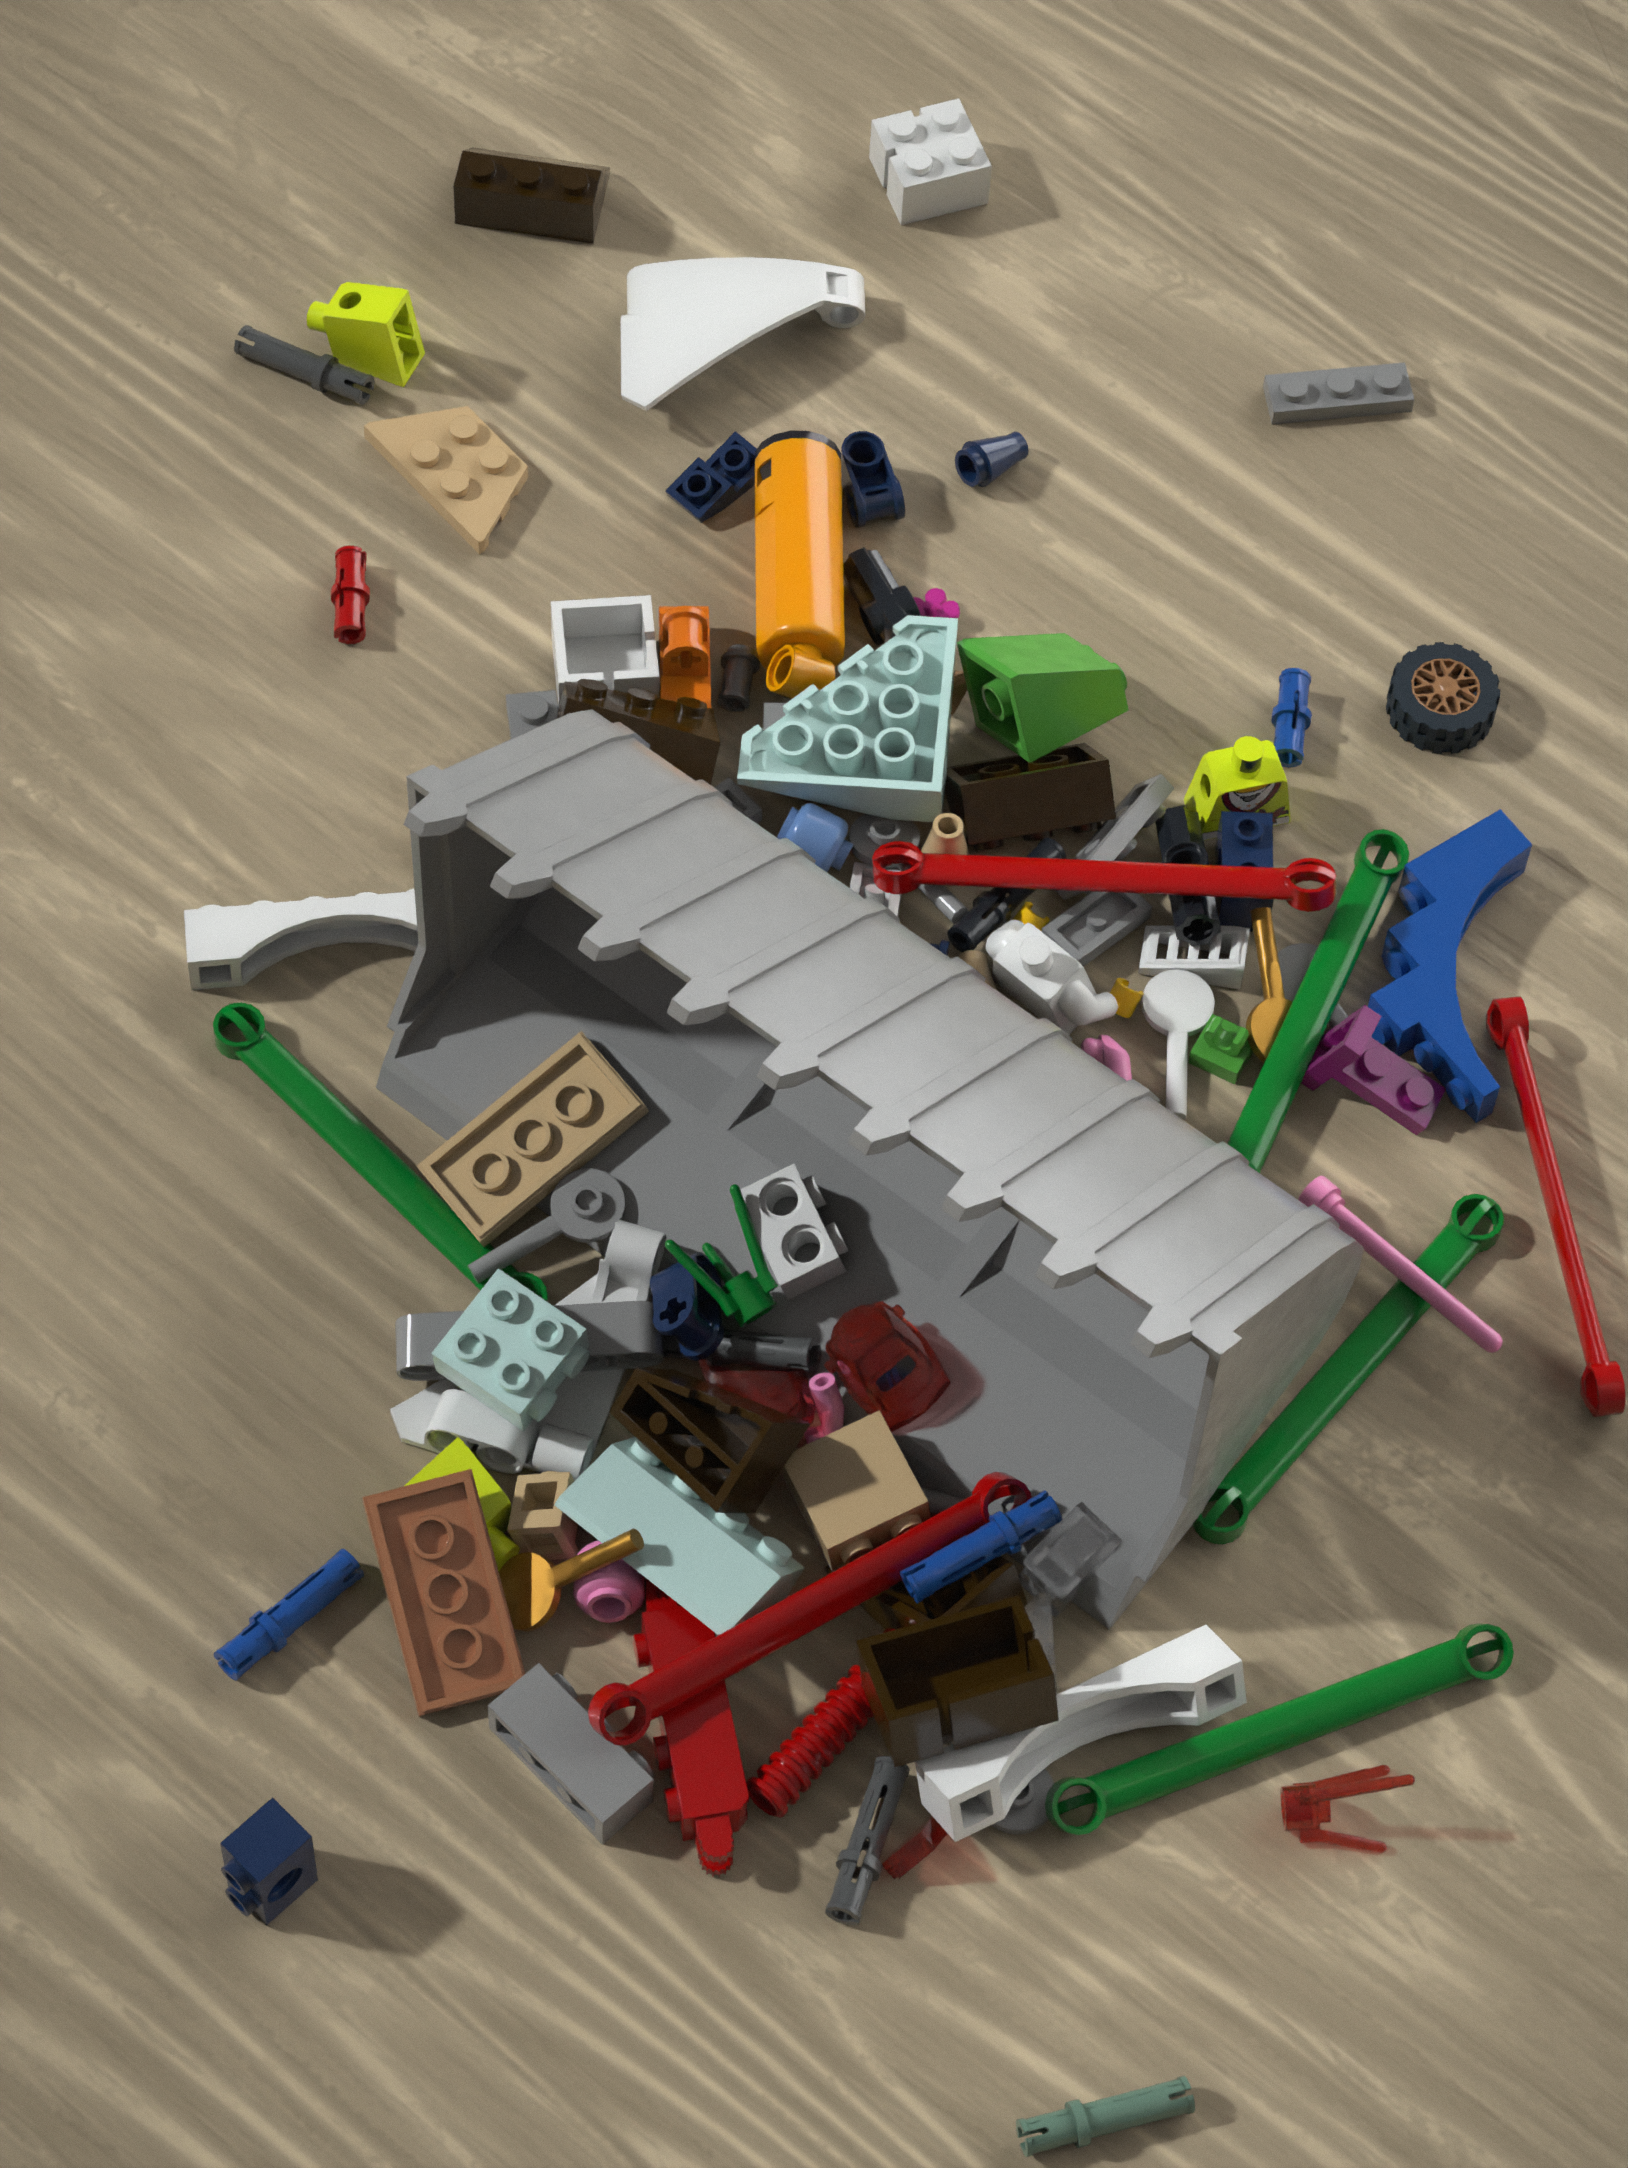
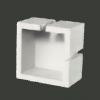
M960 99L920 108L919 116L914 117L910 110L872 120L869 158L883 188L887 187V197L900 225L988 204L992 165Z
M651 595L551 601V634L558 710L564 682L578 683L580 679L600 681L606 684L608 689L628 692L630 688L645 689L655 693L659 698L660 676Z

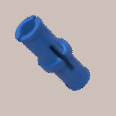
M1288 668L1281 672L1279 676L1278 705L1272 710L1271 722L1275 727L1274 746L1282 767L1287 768L1302 764V760H1304L1305 730L1311 724L1312 713L1307 707L1311 675L1306 670L1300 668Z

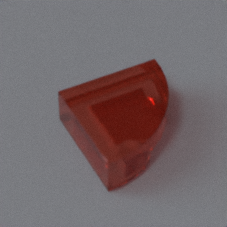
M931 1816L882 1863L883 1867L893 1879L897 1877L900 1879L933 1852L948 1833Z

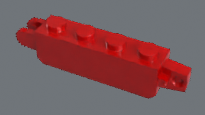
M648 1579L645 1580L646 1612H642V1633L633 1634V1645L638 1668L648 1666L649 1673L716 1636L715 1632ZM725 1680L657 1717L662 1736L653 1737L658 1770H669L672 1788L663 1790L669 1823L679 1822L683 1841L695 1840L697 1855L700 1859L699 1864L702 1865V1870H705L706 1874H712V1877L714 1875L719 1877L721 1874L726 1875V1871L731 1870V1865H733L732 1851H734L733 1832H739L747 1821L748 1812L746 1806L749 1802V1794Z

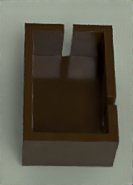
M1019 1595L856 1641L862 1687L894 1767L943 1754V1744L952 1742L954 1749L957 1750L1059 1721L1054 1673L1039 1639H1035V1630Z

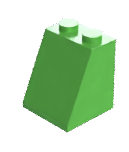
M1066 633L964 638L957 642L976 726L1029 763L1129 711L1125 694L1127 679L1122 669L1116 663L1109 662L1095 653L1091 647L1081 644Z

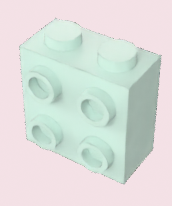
M498 1268L431 1354L438 1373L524 1432L533 1419L539 1422L549 1413L557 1399V1394L554 1393L566 1376L573 1379L579 1374L589 1359L590 1351L587 1350L589 1348V1341L585 1327Z

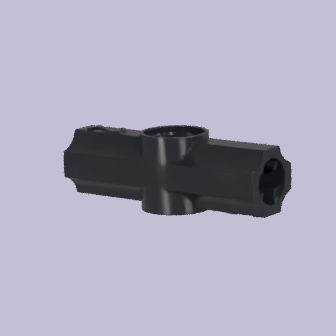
M863 547L848 555L847 560L843 563V580L859 605L862 621L872 641L877 646L883 645L896 636L893 632V626L907 615L921 616L908 588L905 585L899 587L877 549L867 550Z
M1184 805L1167 808L1165 813L1155 821L1162 863L1209 865L1198 812L1190 811ZM1168 895L1177 940L1186 941L1191 946L1209 944L1211 939L1221 932L1215 897Z

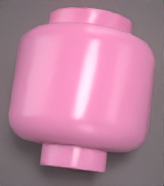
M597 1540L587 1544L577 1555L602 1543ZM620 1559L573 1582V1595L576 1605L584 1613L600 1622L612 1623L621 1621L635 1613L642 1606L646 1594V1578L623 1559Z

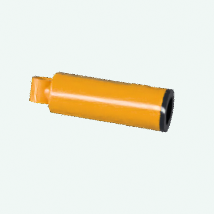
M790 430L772 435L762 441L755 451L756 657L762 666L767 669V688L771 692L793 699L812 684L820 691L835 680V667L844 657L845 637L841 452L835 442L822 434L811 431Z

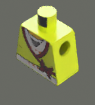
M1252 736L1239 738L1235 742L1234 747L1210 751L1203 755L1184 797L1186 809L1198 812L1204 841L1217 838L1222 811L1273 814V826L1290 823L1291 819L1288 783L1272 741H1260Z

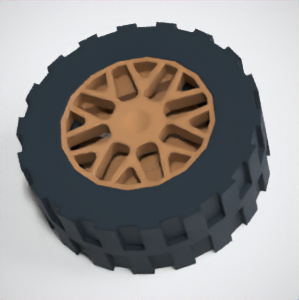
M1435 642L1434 645L1428 646L1424 644L1417 646V649L1413 652H1407L1403 655L1402 661L1400 663L1397 662L1394 668L1387 694L1386 712L1390 715L1391 726L1393 729H1397L1400 733L1399 736L1404 741L1411 742L1415 748L1422 751L1426 749L1434 754H1442V752L1455 754L1460 753L1463 749L1468 748L1469 750L1475 747L1480 739L1484 740L1488 735L1489 729L1493 725L1500 699L1499 679L1497 674L1493 673L1490 663L1480 658V654L1474 650L1469 651L1463 648L1462 645L1455 643L1454 645L1444 644V642Z

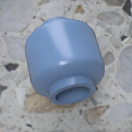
M813 803L803 805L800 810L792 807L777 835L778 839L788 838L816 860L815 864L828 872L830 867L840 871L853 846V843L845 840L848 832L847 822Z

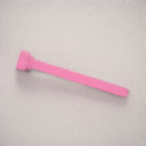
M1319 1176L1306 1186L1298 1198L1300 1202L1307 1207L1314 1204L1332 1216L1340 1224V1230L1355 1239L1364 1247V1251L1485 1351L1493 1353L1501 1348L1503 1341L1499 1333L1344 1207L1345 1200L1340 1196L1341 1190L1325 1176Z

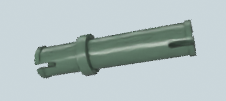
M1180 2076L1171 2081L1082 2104L1079 2099L1065 2103V2109L1027 2119H1017L1016 2131L1018 2138L1039 2132L1042 2133V2135L1026 2138L1025 2142L1020 2143V2147L1025 2157L1074 2143L1076 2148L1091 2144V2138L1182 2114H1192L1195 2112L1193 2094L1174 2100L1169 2099L1185 2094V2091L1191 2089L1190 2083L1185 2076Z

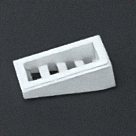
M1145 926L1138 974L1156 976L1167 970H1186L1200 976L1208 985L1240 989L1250 928L1221 926V932L1216 934L1209 944L1191 946L1186 941L1177 940L1174 926ZM1158 943L1168 945L1166 959H1156ZM1179 947L1189 948L1187 959H1177ZM1199 950L1209 951L1208 959H1198ZM1220 953L1230 954L1229 959H1219Z

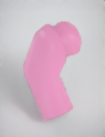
M1099 1035L1098 1039L1086 1038L1082 1041L1081 1049L1126 1081L1132 1079L1130 1056L1113 1038L1108 1035Z
M819 1373L809 1381V1388L821 1425L809 1427L804 1435L807 1444L843 1428L845 1407L836 1379L831 1373Z

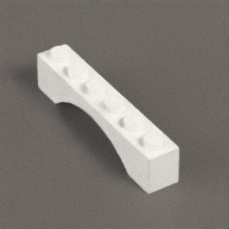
M414 889L387 894L363 892L355 896L338 898L313 896L301 901L276 903L257 901L251 905L227 907L206 905L199 909L184 910L187 964L191 990L244 986L261 971L284 958L320 946L338 943H379L402 947L415 952L418 945Z
M1207 1625L1199 1627L1057 1694L1059 1721L957 1750L951 1744L943 1748V1754L916 1761L915 1766L921 1804L948 1835L957 1842L1005 1819L1016 1797L1036 1775L1053 1761L1082 1745L1108 1735L1138 1728L1165 1725L1199 1726L1247 1703L1242 1660Z

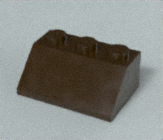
M474 147L463 150L453 186L455 224L594 244L609 180L610 167Z
M1086 743L1059 747L1031 763L1019 755H1012L947 767L945 795L950 812L961 818L966 843L968 845L974 844V849L977 850L1001 847L1004 845V839L1023 836L1025 841L1051 838L1053 830L1072 827L1073 832L1094 831L1102 828L1101 821L1116 819L1109 759Z

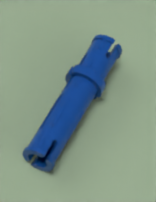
M1044 1490L1015 1509L1013 1508L1006 1513L998 1511L989 1516L990 1522L945 1546L924 1560L901 1570V1579L910 1596L914 1598L916 1603H919L934 1594V1592L977 1570L996 1557L998 1558L1005 1553L1013 1555L1022 1549L1021 1544L1044 1530L1046 1531L1060 1524L1063 1521L1062 1515L1051 1495L1049 1496L1048 1492Z
M339 1550L326 1564L308 1576L273 1607H270L264 1613L260 1610L249 1618L250 1624L241 1633L214 1652V1658L219 1661L218 1665L231 1679L237 1681L255 1663L272 1650L276 1653L287 1645L286 1639L294 1631L318 1614L348 1587H351L355 1582L364 1577V1572L359 1568L360 1564L347 1550Z

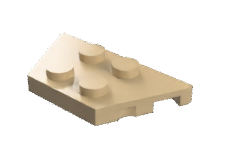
M468 406L374 421L364 425L365 439L478 554L483 553L489 545V536L498 521L502 522L510 510L511 499L520 493L527 481L528 466Z

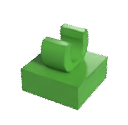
M1212 1014L1190 1052L1188 1063L1232 1084H1236L1253 1053L1247 1040L1249 1037L1248 1030Z

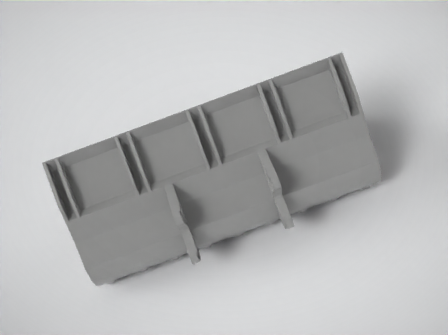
M593 709L569 713L443 770H440L435 765H430L406 776L409 811L404 825L410 829L418 945L387 1024V1027L394 1032V1035L384 1058L376 1088L444 1139L449 1140L582 1031L646 1105L649 1112L580 1169H599L607 1172L619 1182L626 1199V1213L623 1221L666 1233V1241L668 1239L674 1240L689 1256L697 1252L705 1254L702 1246L704 1243H710L735 1277L747 1270H750L754 1278L757 1277V1273L734 1208L735 1205L730 1194V1186L737 1184L742 1189L792 1164H795L802 1179L812 1175L826 1202V1205L817 1208L818 1213L825 1226L832 1222L836 1223L849 1250L839 1255L847 1272L788 1300L762 1249L768 1270L778 1284V1287L770 1292L777 1302V1306L745 1327H740L733 1315L727 1317L721 1308L722 1325L726 1329L733 1331L818 1339V1345L821 1346V1358L818 1369L814 1373L788 1369L755 1368L815 1413H817L809 1388V1381L819 1373L833 1374L845 1407L843 1427L880 1410L920 1487L966 1499L972 1495L977 1482L985 1475L993 1472H1004L1026 1484L1032 1498L1044 1490L1047 1491L1057 1504L1063 1521L1021 1544L1022 1549L1019 1552L1009 1556L1110 1629L1203 1512L1205 1505L1263 1419L1320 1344L1344 1304L1358 1274L1364 1247L1340 1230V1224L1332 1216L1314 1204L1309 1207L1304 1205L1248 1166L1249 1161L1237 1150L1224 1141L1219 1143L1212 1141L1159 1104L1160 1099L1134 1079L1126 1081L1071 1043L1072 1038L1060 1027L1045 1017L1037 1019L985 983L986 978L959 957L949 958L900 924V918L872 897L864 899L818 867L813 857L788 838L778 839L732 807V801L703 779L693 780L649 749L650 745L621 722L611 723ZM553 1191L535 1205L549 1216L552 1215L550 1202ZM794 1197L779 1199L775 1203L772 1213L778 1216L791 1213L796 1208L798 1199ZM611 1235L603 1240L587 1244L605 1257ZM815 1243L802 1245L796 1251L794 1260L801 1263L812 1261L818 1255L820 1245ZM666 1247L658 1272L678 1262ZM720 1277V1279H721V1285H722V1287H723V1286L725 1285V1283H724V1281L722 1280V1278ZM909 1355L916 1363L913 1371L893 1388L882 1392L877 1386L876 1381L901 1359ZM1015 1495L1002 1497L991 1502L988 1505L989 1516L998 1511L1003 1513L1010 1511L1014 1504Z

